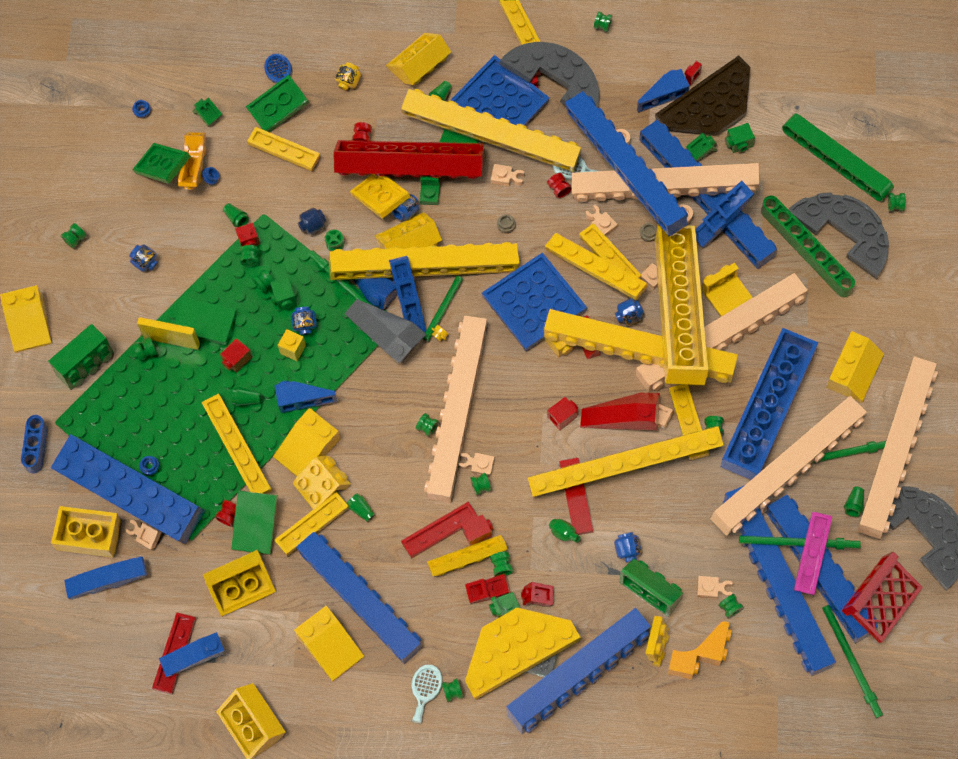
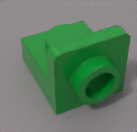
M209 97L206 100L201 98L194 104L196 108L192 111L194 114L197 113L207 126L222 115Z
M701 133L686 146L697 162L709 152H716L718 150L715 147L717 143L711 135L706 136L704 133Z
M431 175L422 176L420 179V205H438L439 178L431 177Z
M513 592L496 599L495 596L491 597V604H489L492 615H496L497 618L515 608H520Z

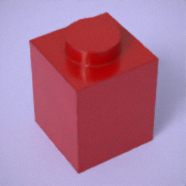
M237 338L220 354L223 360L222 364L228 370L233 369L236 373L252 358L250 349Z
M564 397L547 410V417L560 431L577 418L578 407L572 400L569 401Z
M483 514L461 524L462 531L470 546L492 538L491 530H493V526L489 519L485 520Z

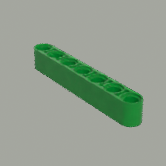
M794 113L782 126L783 132L875 200L882 202L893 190L894 185L888 178L801 115Z
M772 195L765 197L761 207L763 217L840 297H849L855 285L853 276L777 197ZM795 231L798 233V235L792 234L791 232ZM804 245H810L811 248H807ZM816 258H822L824 261H818ZM829 271H834L836 274H831ZM842 284H847L849 288L843 287Z

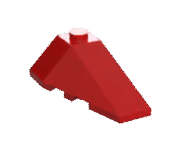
M640 392L582 408L580 428L657 430L660 393Z

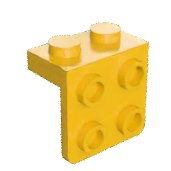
M735 263L730 266H723L718 273L710 274L703 280L701 291L720 317L753 298L737 277L739 268Z
M316 456L293 481V485L312 509L323 503L336 490H346L351 485L347 480V475L338 469L335 465L336 462L330 456Z

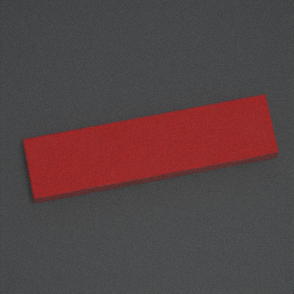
M579 458L559 461L560 468L579 463ZM584 483L564 488L571 525L575 528V533L578 535L593 533Z
M468 501L401 540V543L412 559L462 530L461 524L478 516Z
M176 612L162 657L189 644L196 617ZM160 663L152 689L172 695L179 673L166 678Z

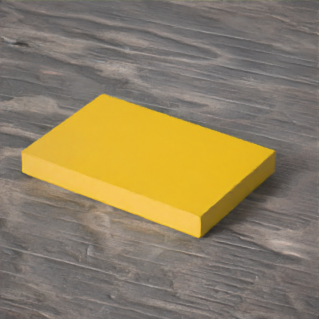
M375 174L370 175L350 191L354 198L381 219L410 198L409 192L389 177L376 176Z
M141 317L138 318L137 325L144 339L150 337L151 340L199 349L200 342L194 328Z

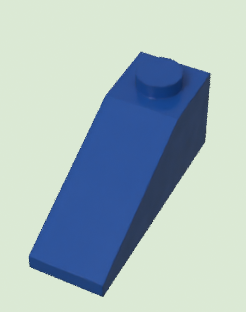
M682 69L670 70L664 74L638 100V113L676 100L686 93L690 86Z
M387 278L353 279L367 301L382 310L396 298L395 283Z
M282 381L275 385L278 407L281 413L337 402L335 391L295 381Z
M216 632L159 658V661L167 678L223 656L224 648Z

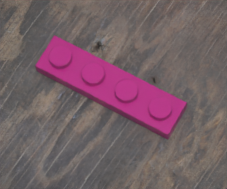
M817 512L811 513L794 591L810 595L815 594L832 516Z

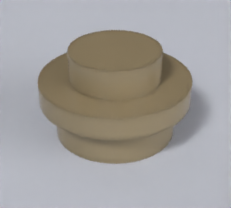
M508 214L500 216L497 220V228L505 233L512 231L515 228L514 218Z
M653 223L644 224L640 228L641 238L645 241L655 240L657 227Z

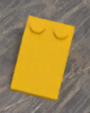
M37 285L0 294L4 316L15 353L52 344L43 296Z
M309 408L293 426L273 458L297 477L316 456H326L341 439L339 431Z
M327 606L294 629L298 639L332 682L365 658Z

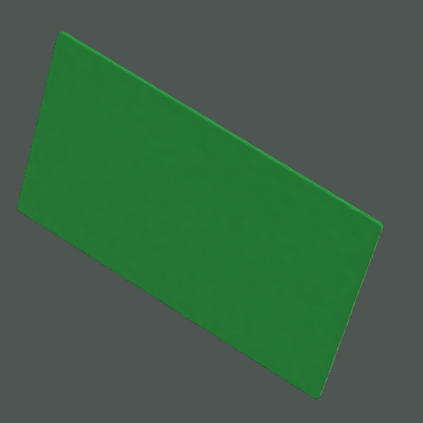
M265 214L261 215L253 223L260 241V245H257L259 249L257 254L259 263L256 266H243L240 263V258L242 257L240 254L241 244L239 239H237L156 320L173 324L182 297L234 308L237 310V314L227 345L198 339L200 346L196 350L151 340L157 354L154 356L149 355L142 361H139L131 345L55 421L56 425L68 436L71 434L204 509L205 512L191 534L189 541H193L215 518L217 512L221 511V505L224 500L231 501L238 494V491L246 486L202 402L217 394L220 395L259 468L262 469L274 456L303 414L309 408L316 412L322 406L281 413L278 407L275 385L282 381H295L336 391L379 346L345 315V312L356 300L335 280H330L328 273L323 272L317 267L318 264L309 257L310 249ZM264 269L268 271L274 281L288 277L297 304L289 309L279 310L277 303L273 304L270 293H273L272 287L269 286L267 291L262 293L252 278L259 276ZM345 279L352 287H354V288L365 298V296L363 295V293L361 292V290H360L359 288H357V287H356L354 284H352L349 280ZM310 307L311 310L315 311L317 327L311 330V334L301 335L304 337L306 347L298 361L281 355L278 343L286 329L300 335V332H296L292 328L291 314L295 312V308ZM141 335L134 343L143 342V336ZM236 338L249 348L252 354V358L237 373L233 369L228 370L222 364L223 360L220 355ZM241 387L260 392L259 403L239 406L232 404L233 388ZM146 456H153L159 462V469L153 475H145L139 468L140 461ZM148 464L146 468H152L153 464Z

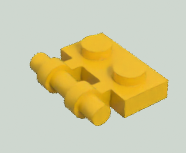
M654 616L645 653L648 660L653 661L652 665L660 667L661 661L664 660V648L669 640V628L665 624L663 617Z

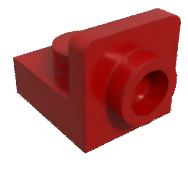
M253 223L235 228L241 247L245 245H260Z
M536 582L527 584L521 592L523 606L530 604L546 607L552 606L554 586Z

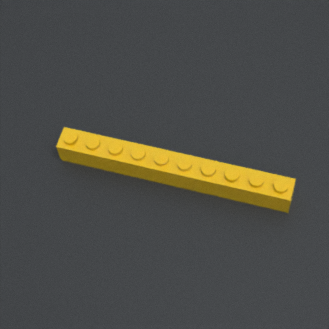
M408 89L401 108L403 115L571 172L575 171L581 155V147L575 142L569 141L567 143L561 141L560 137L554 135L551 137L546 136L540 130L535 129L532 131L522 124L514 125L507 119L493 118L487 112H482L481 114L475 112L476 110L472 107L465 106L464 108L458 106L459 104L449 100L446 102L441 100L439 96L425 95L419 89H414V91Z
M510 242L502 244L485 243L483 245L466 244L464 246L450 244L443 247L430 245L428 247L411 246L409 248L392 247L390 249L372 248L371 250L356 248L348 251L336 249L329 253L330 280L393 277L389 260L408 256L412 276L513 272L519 267L517 243L511 244Z
M552 309L549 310L544 327V337L553 342L562 341L570 346L578 345L590 351L599 350L607 355L615 354L627 360L636 359L644 364L652 363L664 368L662 336ZM706 347L708 362L706 378H714L721 383H731L738 354Z
M714 426L528 476L527 478L532 496L534 497L724 445L719 426Z

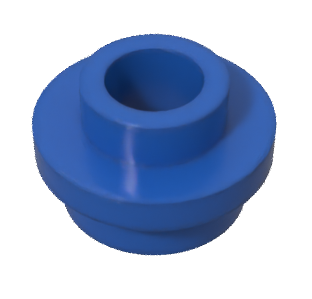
M138 100L134 103L132 110L135 116L143 118L150 113L151 107L148 102Z
M207 167L202 170V178L207 184L214 185L218 182L219 173L214 167Z
M146 456L140 461L139 468L143 474L153 475L159 469V462L153 456ZM148 464H153L152 468L147 469L146 466Z

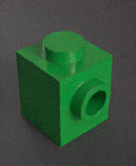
M749 123L728 129L725 142L733 153L744 152L754 147L755 136Z
M288 277L270 282L273 293H270L273 304L277 303L279 310L289 309L297 304Z

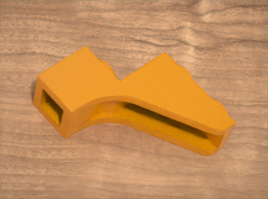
M187 132L184 135V151L188 152L191 156L181 168L178 178V186H184V189H195L203 180V157L206 155V133Z
M721 622L696 649L685 652L673 650L668 674L692 680L693 674L697 675L700 664L696 661L720 666L721 660L725 661L728 649L724 648L725 641L729 642L732 630L728 629L729 622Z

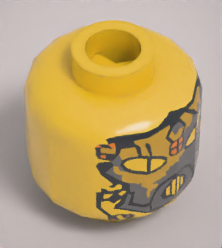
M348 62L340 65L335 76V81L339 83L338 87L346 91L349 88H356L361 77L359 67Z

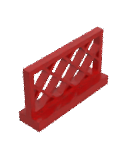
M894 551L882 556L841 610L846 616L852 615L878 643L884 641L923 588L897 561L899 556ZM893 567L899 572V578H893ZM882 582H888L889 592L882 591ZM893 582H900L901 592H895ZM905 582L910 583L915 588L912 593H907ZM872 595H878L879 606L872 605ZM883 596H890L891 606L884 605ZM895 596H902V606H897ZM862 609H868L869 619H864L859 612ZM873 609H880L881 620H874ZM885 609L892 610V620H886ZM875 623H882L883 632L881 635L876 631Z

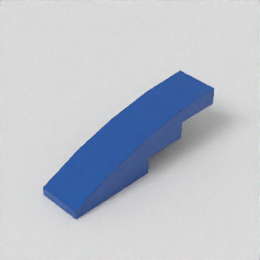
M741 180L714 205L715 208L702 219L704 222L695 229L696 241L703 248L719 235L755 195L744 181Z
M408 256L389 260L403 318L413 322L423 332H426Z
M142 556L102 566L65 579L67 597L73 600L87 593L95 594L107 588L115 589L147 576Z

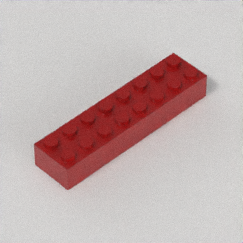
M338 140L333 152L334 173H339V175H349L350 173H357L359 176H366L368 174L386 176L387 174H394L396 177L431 175L434 178L449 176L450 178L467 176L468 178L475 179L482 177L484 165V143Z

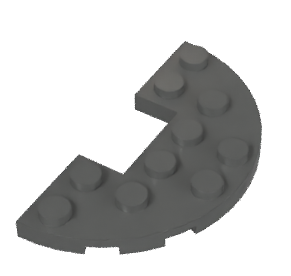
M549 42L526 43L510 50L499 62L500 65L529 83L536 73L540 71L566 87L568 90L560 101L564 105L566 101L584 91L587 96L593 98L595 106L598 107L599 87L592 69L578 54L566 47Z
M819 193L816 196L805 197L788 209L815 235L828 222L853 240L856 244L847 253L846 257L877 279L888 257L889 240L881 219L867 204L845 194L841 196L832 193Z
M902 486L898 499L894 498L892 502L896 506L893 515H888L889 527L894 530L907 519L933 547L919 561L947 591L958 579V515L952 507L935 494H929L915 487Z

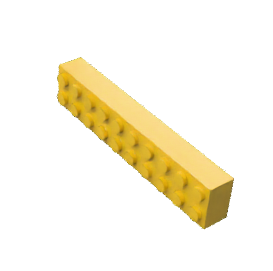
M658 224L655 236L665 384L705 385L708 362L695 226L687 225L673 235L668 236Z

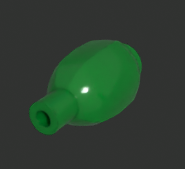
M552 519L550 521L549 529H551L553 536L562 541L572 540L575 543L580 541L581 537L575 533L576 530L570 523L563 519Z

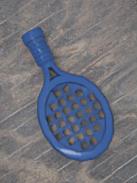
M279 53L272 54L265 60V73L272 82L278 83L287 75L291 76V64L284 55Z

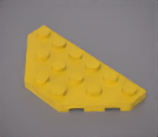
M515 608L482 627L465 682L474 699L477 700L582 639L571 620Z

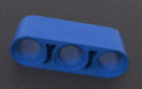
M32 415L26 421L21 463L32 474L38 473L42 469L48 432L46 423L39 415ZM36 424H41L38 428L33 429ZM38 441V444L36 446L31 447V444L33 442ZM31 460H36L34 464L28 465Z

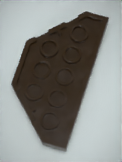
M738 55L657 112L655 118L661 124H665L668 130L719 135L746 115L751 67Z

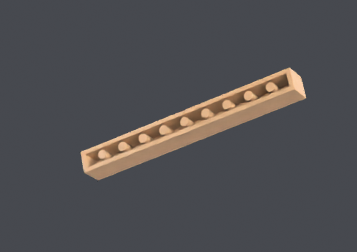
M759 163L652 169L656 179L659 182L662 181L667 188V192L675 197L681 195L698 196L699 194H707L713 196L718 193L727 194L741 180L744 181L753 193L760 191ZM615 171L572 173V195L574 200L579 202H586L590 199L605 201L610 198L623 200L630 197L638 199Z
M793 273L705 326L706 347L721 351L725 350L727 345L732 342L737 343L745 334L755 332L763 323L768 324L778 314L783 315L793 305L803 303L806 300L808 290L796 274ZM643 363L636 368V376L648 393L663 387L665 383L664 368L652 363Z
M464 315L463 322L459 323L458 333H461L460 339H456L455 342L457 353L451 360L453 372L448 375L447 385H450L449 391L444 393L443 402L446 405L445 409H441L440 412L442 424L441 427H437L436 438H438V443L433 446L432 456H435L434 462L429 464L428 474H431L430 481L426 480L424 492H427L428 499L448 503L452 501L487 331V319Z
M917 357L913 358L857 532L881 539L882 533L887 534L890 525L887 518L888 515H893L896 505L892 504L894 498L898 499L901 488L898 487L899 481L903 482L906 475V470H903L905 464L909 465L912 456L908 452L910 447L914 448L917 440L914 433L915 431L919 432L922 420H919L920 414H925L928 404L924 402L925 398L930 399L933 388L929 386L931 382L935 383L938 371L934 370L937 363Z
M849 396L715 510L710 519L726 536L731 532L734 534L738 532L745 520L749 522L756 516L757 513L755 511L759 508L763 510L771 502L769 499L773 496L777 498L784 491V486L787 484L791 486L798 479L797 475L799 473L805 474L812 467L810 464L813 461L819 462L825 456L824 452L827 449L829 451L833 450L840 438L844 440L852 432L850 430L853 427L858 428L865 421L863 417L867 412Z

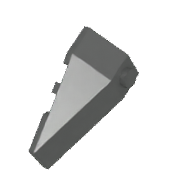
M358 299L345 312L346 316L399 364L404 362L427 335L413 322Z

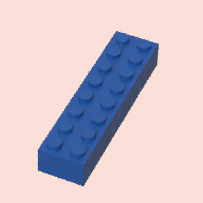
M782 328L722 458L720 467L750 480L762 471L816 352L818 342Z
M71 434L51 466V469L185 545L205 512L199 506Z
M635 607L507 705L508 718L521 734L532 732L540 720L546 721L553 715V710L557 707L563 708L569 703L568 699L574 694L575 696L580 695L586 689L585 686L590 682L592 684L597 682L602 677L600 674L605 670L609 672L615 668L618 660L628 658L633 653L632 650L635 647L645 645L649 640L650 624Z

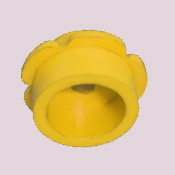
M438 324L435 328H432L434 331L432 335L439 341L442 339L446 340L449 334Z

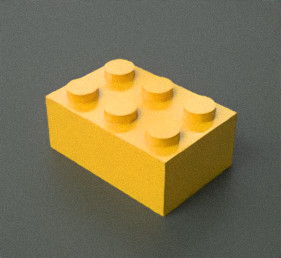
M59 506L51 544L56 551L114 558L122 520L117 513Z

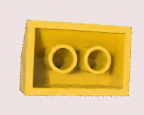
M424 33L386 64V67L404 84L416 85L421 81V77L435 69L434 66L444 62L451 53V50L440 34Z
M424 212L374 235L381 249L436 246L438 242L442 241L434 220Z
M851 331L826 388L846 397L851 396L854 400L862 403L884 353L869 338Z
M258 550L203 574L205 583L221 617L276 592Z
M254 683L236 688L216 711L247 759H254L276 744L286 733Z

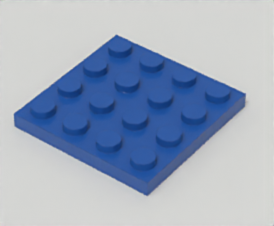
M494 55L451 99V101L458 103V106L464 108L469 106L474 108L475 112L481 114L482 112H487L493 118H504L509 120L511 124L526 126L549 102L550 97L533 84L500 65L501 59Z
M543 252L482 292V297L525 351L545 339L544 327L550 309L577 316L587 311L586 305Z

